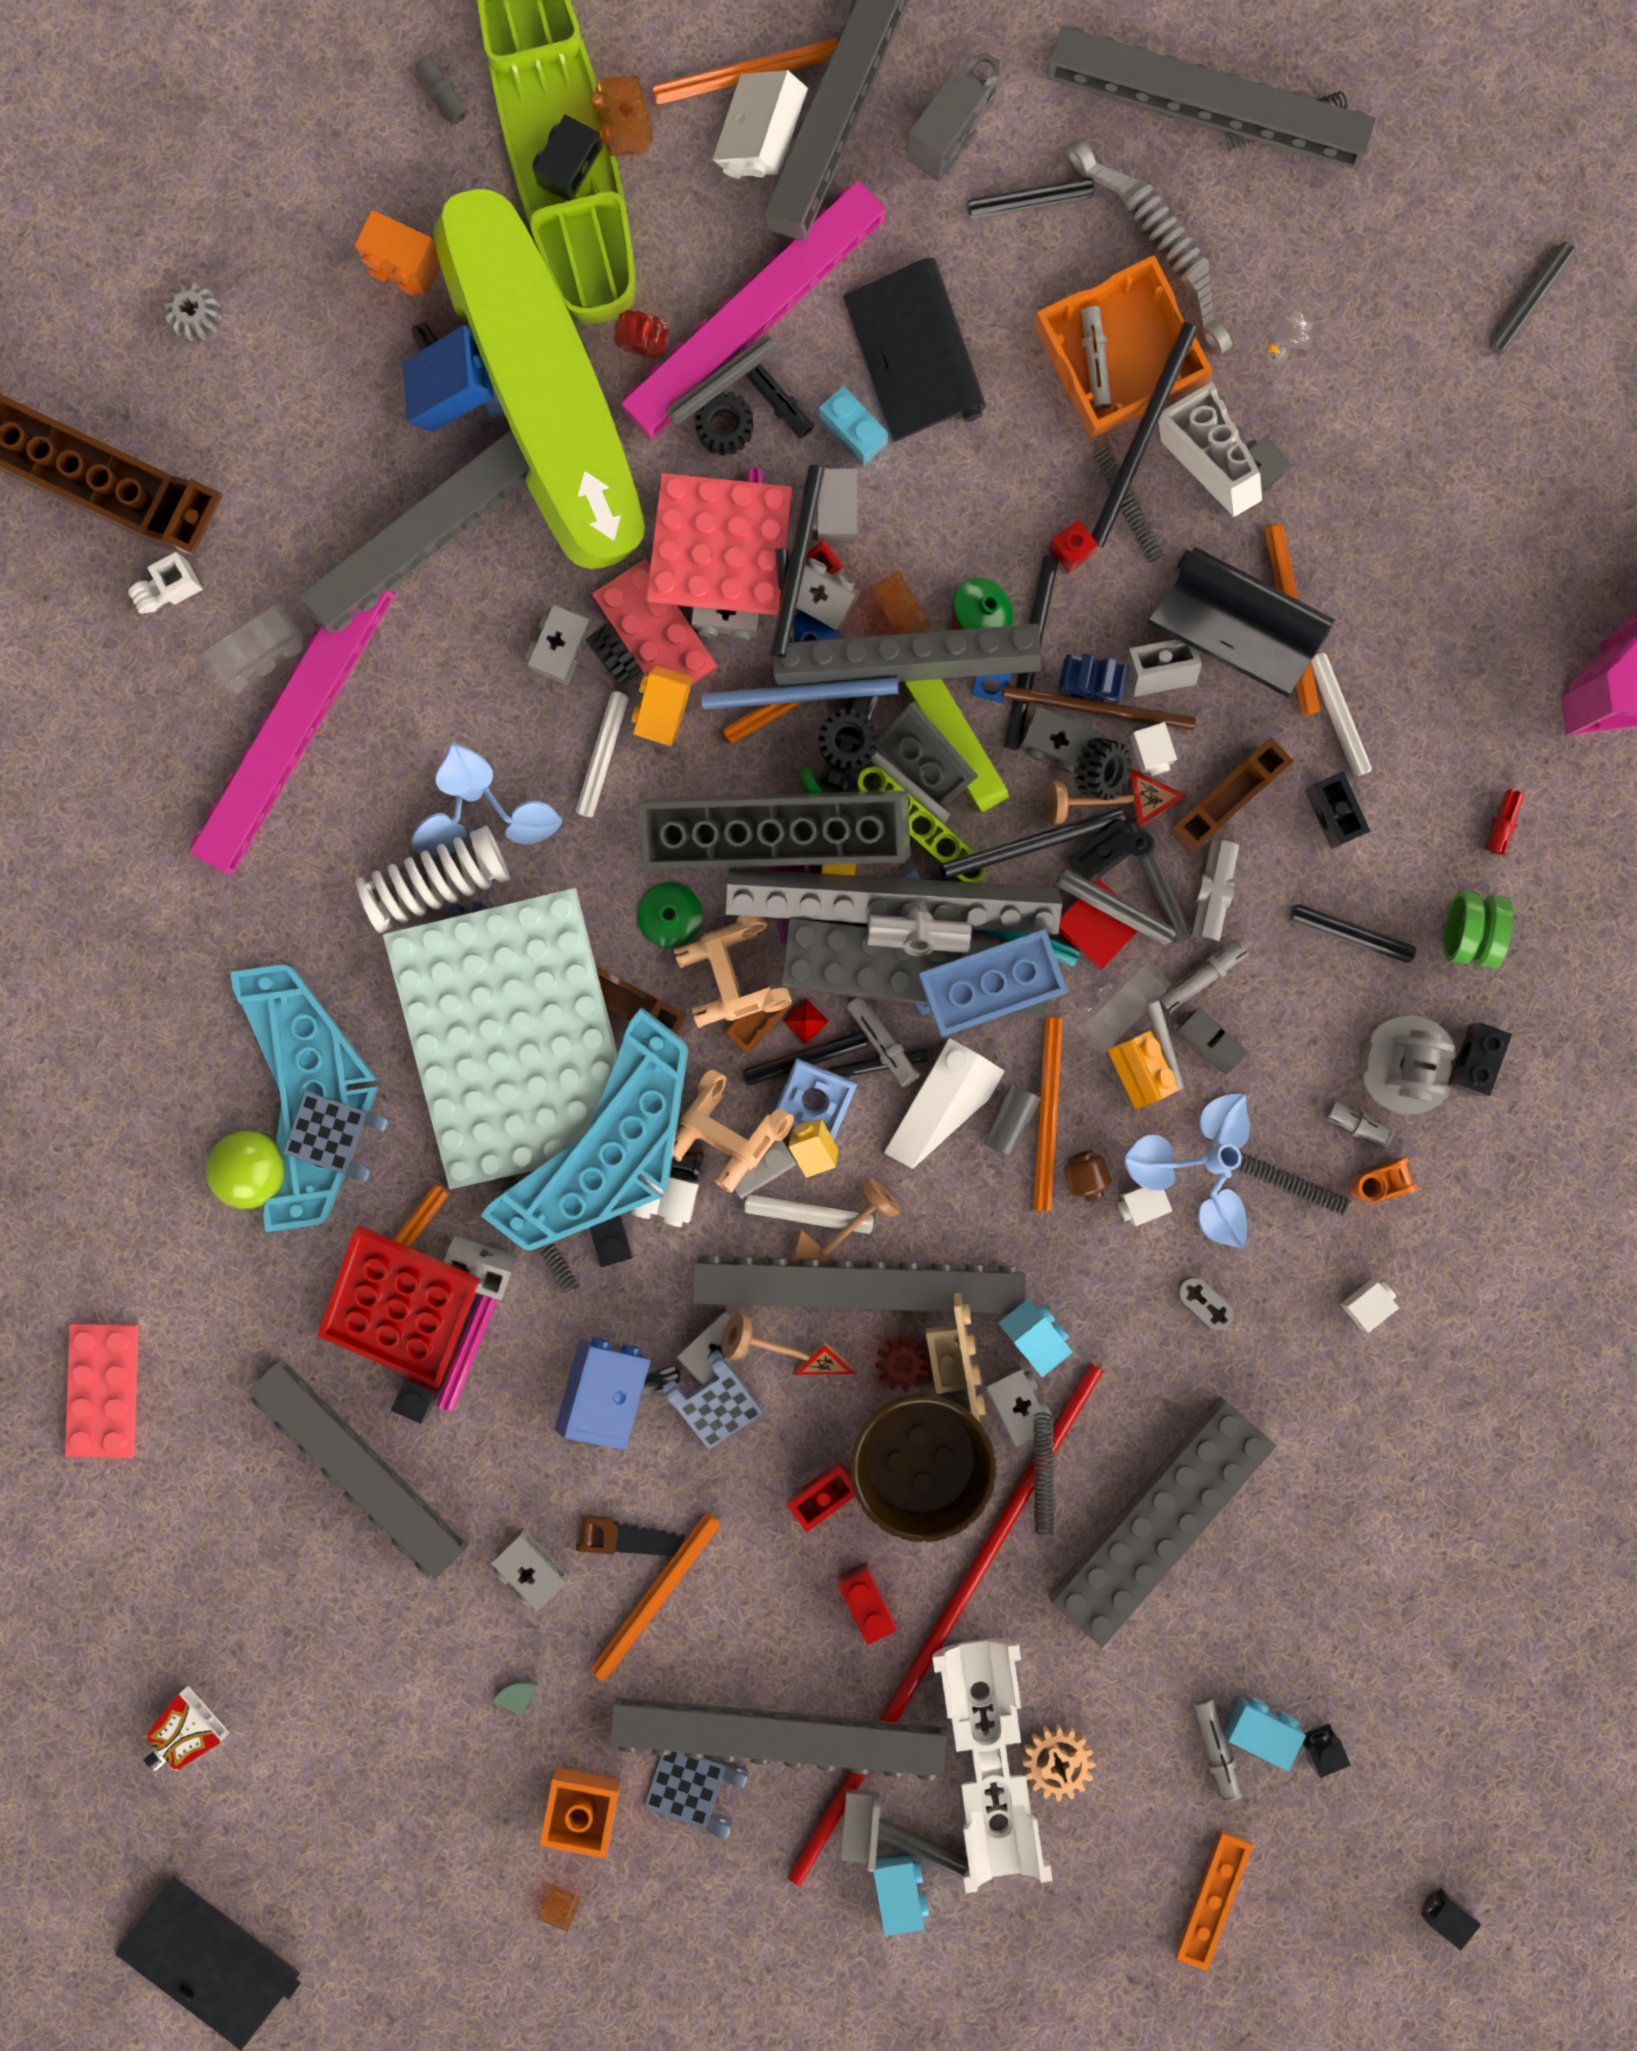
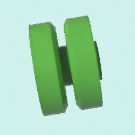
M1458 891L1452 900L1446 920L1444 954L1447 961L1468 964L1473 959L1477 966L1498 968L1506 956L1512 935L1513 907L1511 900L1508 897L1489 895L1483 900L1477 892Z

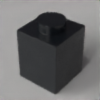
M408 1377L403 1381L391 1411L422 1424L428 1419L441 1388L436 1389Z
M1440 1888L1437 1894H1431L1424 1902L1421 1915L1425 1921L1460 1951H1462L1482 1925L1471 1911L1442 1888Z

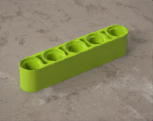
M941 679L901 682L904 689L908 691L907 694L912 702L919 706L979 776L965 789L971 801H976L973 804L978 812L982 814L1009 798V793L943 681Z
M878 767L865 768L858 777V792L868 791L863 786V781L868 776H875L881 781V787L877 791L904 790ZM908 794L910 840L940 866V863L975 853ZM923 819L928 822L930 831L925 835H918L913 831L912 823L915 820ZM941 841L950 842L954 847V854L949 857H942L937 852V844ZM986 868L978 869V876L974 879H967L962 874L953 878L957 882L979 883L985 874Z

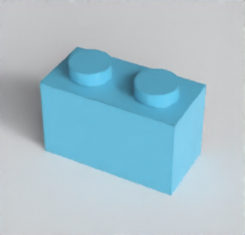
M844 385L819 407V419L863 466L887 445L888 432Z
M1028 1298L998 1324L1037 1372L1044 1377L1073 1353L1065 1343L1070 1337L1057 1322L1053 1326L1051 1325L1055 1318L1043 1304L1037 1308Z
M1240 1697L1223 1731L1228 1742L1289 1772L1306 1737L1305 1733L1298 1726L1300 1722L1287 1713L1281 1712L1280 1716L1268 1711L1270 1707L1257 1698L1252 1697L1248 1701Z
M908 1853L876 1858L874 1878L885 1936L924 1930L923 1917L929 1916L926 1895L919 1896L917 1884L923 1883L920 1862L913 1863L912 1855Z

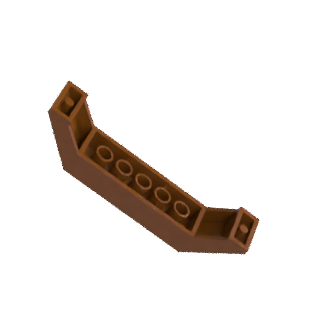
M0 394L1 472L155 545L191 555L195 554L223 497L220 492L193 479L187 480L172 476Z

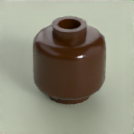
M1092 1150L1083 1151L1069 1157V1163L1064 1168V1175L1071 1194L1075 1197H1085L1087 1202L1102 1198L1105 1195L1103 1190L1107 1189L1112 1182L1104 1157L1094 1154Z

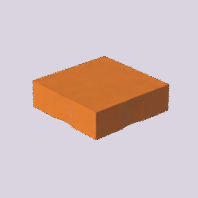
M1155 255L1112 275L1104 283L1094 288L1079 291L1036 313L1033 326L1090 440L1144 414L1181 326L1185 322L1177 307L1175 295ZM1092 306L1101 307L1103 335L1107 336L1108 342L1105 346L1112 406L1103 410H1093L1091 407L1093 395L1089 387L1085 349L1081 347V340L1084 336L1080 310ZM1091 330L1094 353H1097L1094 330ZM1196 337L1193 340L1167 402L1206 384L1213 372ZM1095 364L1098 387H1101L1098 364Z

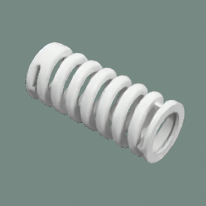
M485 825L469 833L479 869L470 856L462 838L456 837L453 839L463 876L452 860L446 845L439 844L437 846L447 884L438 871L429 851L424 850L420 853L428 875L431 891L420 875L413 858H405L404 864L412 882L415 898L406 886L397 865L390 864L388 872L394 883L399 905L388 890L380 871L372 872L371 877L373 881L367 882L362 877L356 878L360 899L371 923L378 933L391 929L395 919L401 923L408 922L411 918V912L416 916L425 915L427 905L432 909L438 910L443 906L444 899L450 903H455L460 897V892L465 896H472L476 891V884L481 889L487 890L492 885V879L501 883L509 881L510 877L506 864L489 827ZM375 887L381 899L380 903L377 902L372 891Z

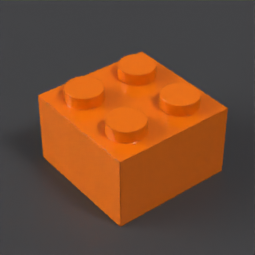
M371 210L355 243V247L361 256V261L369 270L368 273L381 282H386L389 279L398 283L397 287L411 296H415L417 292L426 297L441 267L433 239Z
M557 1767L551 1782L539 1846L606 1858L622 1779Z

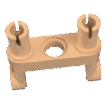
M739 916L736 919V923L705 933L701 936L700 941L674 949L675 955L678 956L676 960L681 969L705 959L711 961L721 994L719 1000L692 1008L698 1028L724 1018L727 1021H733L762 1010L765 1012H775L788 1007L792 1003L787 988L771 990V987L745 996L741 995L727 946L756 937L758 932L767 927L765 917Z
M712 1069L702 1077L696 1099L679 1119L678 1125L680 1128L676 1132L672 1158L680 1162L695 1139H703L731 1157L714 1182L725 1190L727 1188L726 1191L732 1193L746 1171L755 1169L775 1140L780 1141L785 1138L793 1125L794 1118L793 1115L779 1108L771 1115L767 1114L749 1140L741 1137L708 1117L722 1099V1092L727 1081L726 1076Z

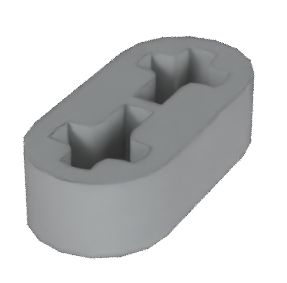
M1196 1277L1185 1278L1178 1286L1179 1299L1202 1322L1214 1330H1223L1230 1326L1234 1316L1233 1310L1211 1287ZM1198 1284L1200 1285L1198 1292L1205 1299L1202 1303L1193 1297L1187 1300L1186 1297L1189 1292L1186 1288L1188 1285L1193 1287ZM1209 1304L1218 1310L1223 1307L1225 1309L1222 1313L1223 1317H1225L1224 1321L1215 1320L1212 1323L1210 1320L1213 1315L1206 1307Z

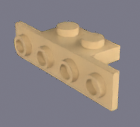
M954 1293V1311L957 1324L926 1328L936 1394L968 1390L971 1414L981 1423V1415H986L984 1395H977L976 1385H981L979 1365L972 1364L971 1355L976 1354L974 1334L968 1335L966 1324H971L969 1304L962 1303L961 1293Z

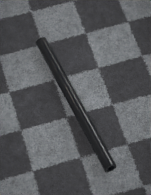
M1183 322L1091 534L1099 547L1103 548L1199 329L1193 324Z

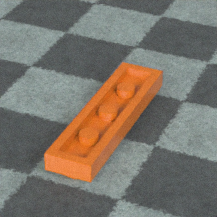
M1220 1829L1175 1951L1176 1960L1208 1972L1254 1846L1250 1840Z

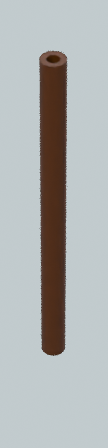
M1004 685L1002 690V698L1153 724L1165 722L1166 726L1193 730L1196 718L1009 685Z

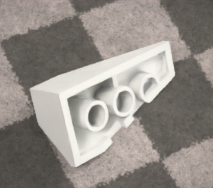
M951 1038L947 1039L884 1153L913 1169L989 1100L1005 1071Z

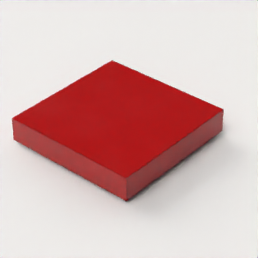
M1100 879L1096 880L1093 883L1098 887L1118 897ZM1080 898L1060 917L1059 932L1100 971L1138 932V930Z

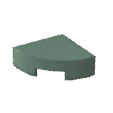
M530 1680L512 1683L501 1689L493 1702L523 1716L538 1683Z

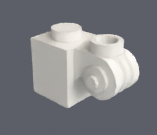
M174 552L148 566L147 568L153 579L150 582L147 580L136 581L128 590V593L134 599L133 602L136 604L139 613L155 612L157 608L169 601L175 605L203 590L188 561L179 553Z

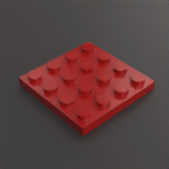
M358 1225L350 1239L317 1336L438 1389L443 1381L481 1278Z

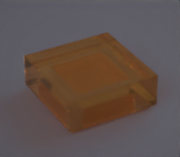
M551 1884L537 1920L568 1932L582 1896Z

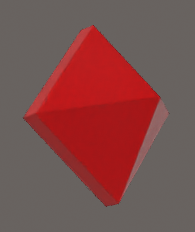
M825 540L808 551L806 560L809 561L810 558L818 560L827 567L826 572L832 575L844 567Z
M807 999L783 1020L805 1044L829 1022Z

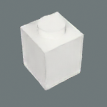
M1165 722L1132 733L1129 738L1141 774L1151 772L1152 776H1157L1171 770L1169 765L1173 764L1177 757Z
M1140 1185L1119 1194L1122 1202L1117 1203L1121 1216L1125 1222L1130 1220L1134 1226L1173 1211L1164 1190H1148Z
M1371 1279L1340 1304L1356 1325L1367 1333L1399 1309L1393 1301L1396 1295L1385 1282L1380 1284Z

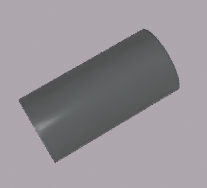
M1200 1007L1193 1010L1176 1030L1225 1075L1231 1072L1248 1052Z
M1011 1084L983 1144L1013 1158L1026 1132L1024 1128L1026 1125H1029L1041 1098Z

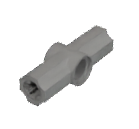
M1212 839L1208 846L1204 873H1201L1197 884L1200 890L1196 889L1195 894L1197 907L1191 936L1218 942L1222 935L1226 908H1229L1234 894L1235 880L1233 879L1239 845L1230 841Z
M922 911L911 912L905 917L869 915L867 929L868 945L904 948L906 953L914 956L928 955L933 950L964 953L969 951L971 925L968 922L934 920L931 914Z

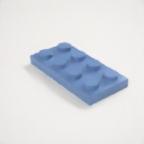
M1046 929L918 974L940 1038L1068 993Z

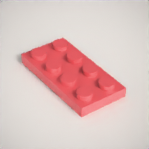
M646 558L592 593L593 598L644 674H649L657 665L694 677L693 685L718 669L713 658L677 605L647 601L651 565Z
M69 1324L65 1457H134L139 1325Z

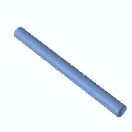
M891 677L702 693L701 700L703 710L898 694L899 687L898 678Z

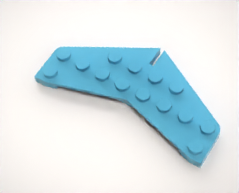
M274 965L232 971L230 974L233 991L239 1004L243 1006L279 1088L281 1098L276 1145L283 1155L285 1176L278 1193L273 1198L265 1201L263 1214L265 1232L321 1224L330 1216L345 1174L283 1153L304 1092L309 1091L370 1112L379 1087L349 1091L348 1085L377 1081L378 1079L293 967Z
M643 1008L637 1012L628 1025L623 1038L624 1041L588 1132L493 1200L481 1214V1217L525 1250L537 1249L662 1198L663 1194L639 1176L640 1174L665 1193L668 1190L688 1047L679 1036Z

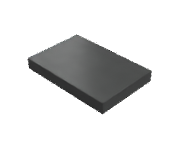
M915 702L909 704L878 735L876 751L942 808L949 805L979 777Z

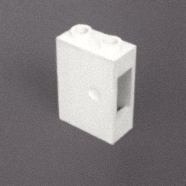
M788 70L741 74L712 160L723 168V172L726 175L736 179L742 176L763 178L765 175H777L783 165L786 153L789 151L791 138L808 88Z

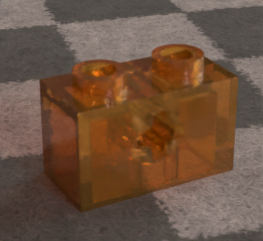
M638 76L601 78L595 91L592 93L591 103L593 111L598 114L600 139L606 145L608 156L645 153L654 137Z
M899 570L870 586L869 595L893 635L931 632L932 626Z

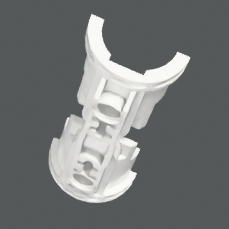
M979 1639L946 1646L933 1654L934 1671L942 1673L948 1718H952L956 1752L972 1750L975 1771L974 1781L965 1782L961 1785L967 1823L964 1826V1836L969 1869L964 1873L966 1893L977 1892L981 1884L991 1880L992 1877L1021 1873L1022 1875L1033 1876L1039 1879L1040 1882L1053 1881L1051 1866L1042 1858L1037 1818L1031 1814L1026 1776L1021 1774L1011 1776L1009 1773L1005 1745L1021 1743L1016 1710L1021 1708L1015 1668V1661L1021 1660L1019 1644L1007 1639ZM979 1681L985 1682L989 1686L988 1695L981 1699L973 1697L970 1693L972 1685ZM992 1703V1708L985 1707ZM972 1706L986 1708L988 1720L994 1721V1723L989 1724V1730L982 1731L981 1726H975V1723L981 1722L979 1708L972 1710ZM996 1782L1000 1788L1003 1787V1789L998 1790L1000 1805L993 1806L991 1793L985 1792V1790L990 1788V1783ZM996 1814L1006 1816L1008 1819L1007 1826L1000 1831L992 1829L989 1825L992 1816Z

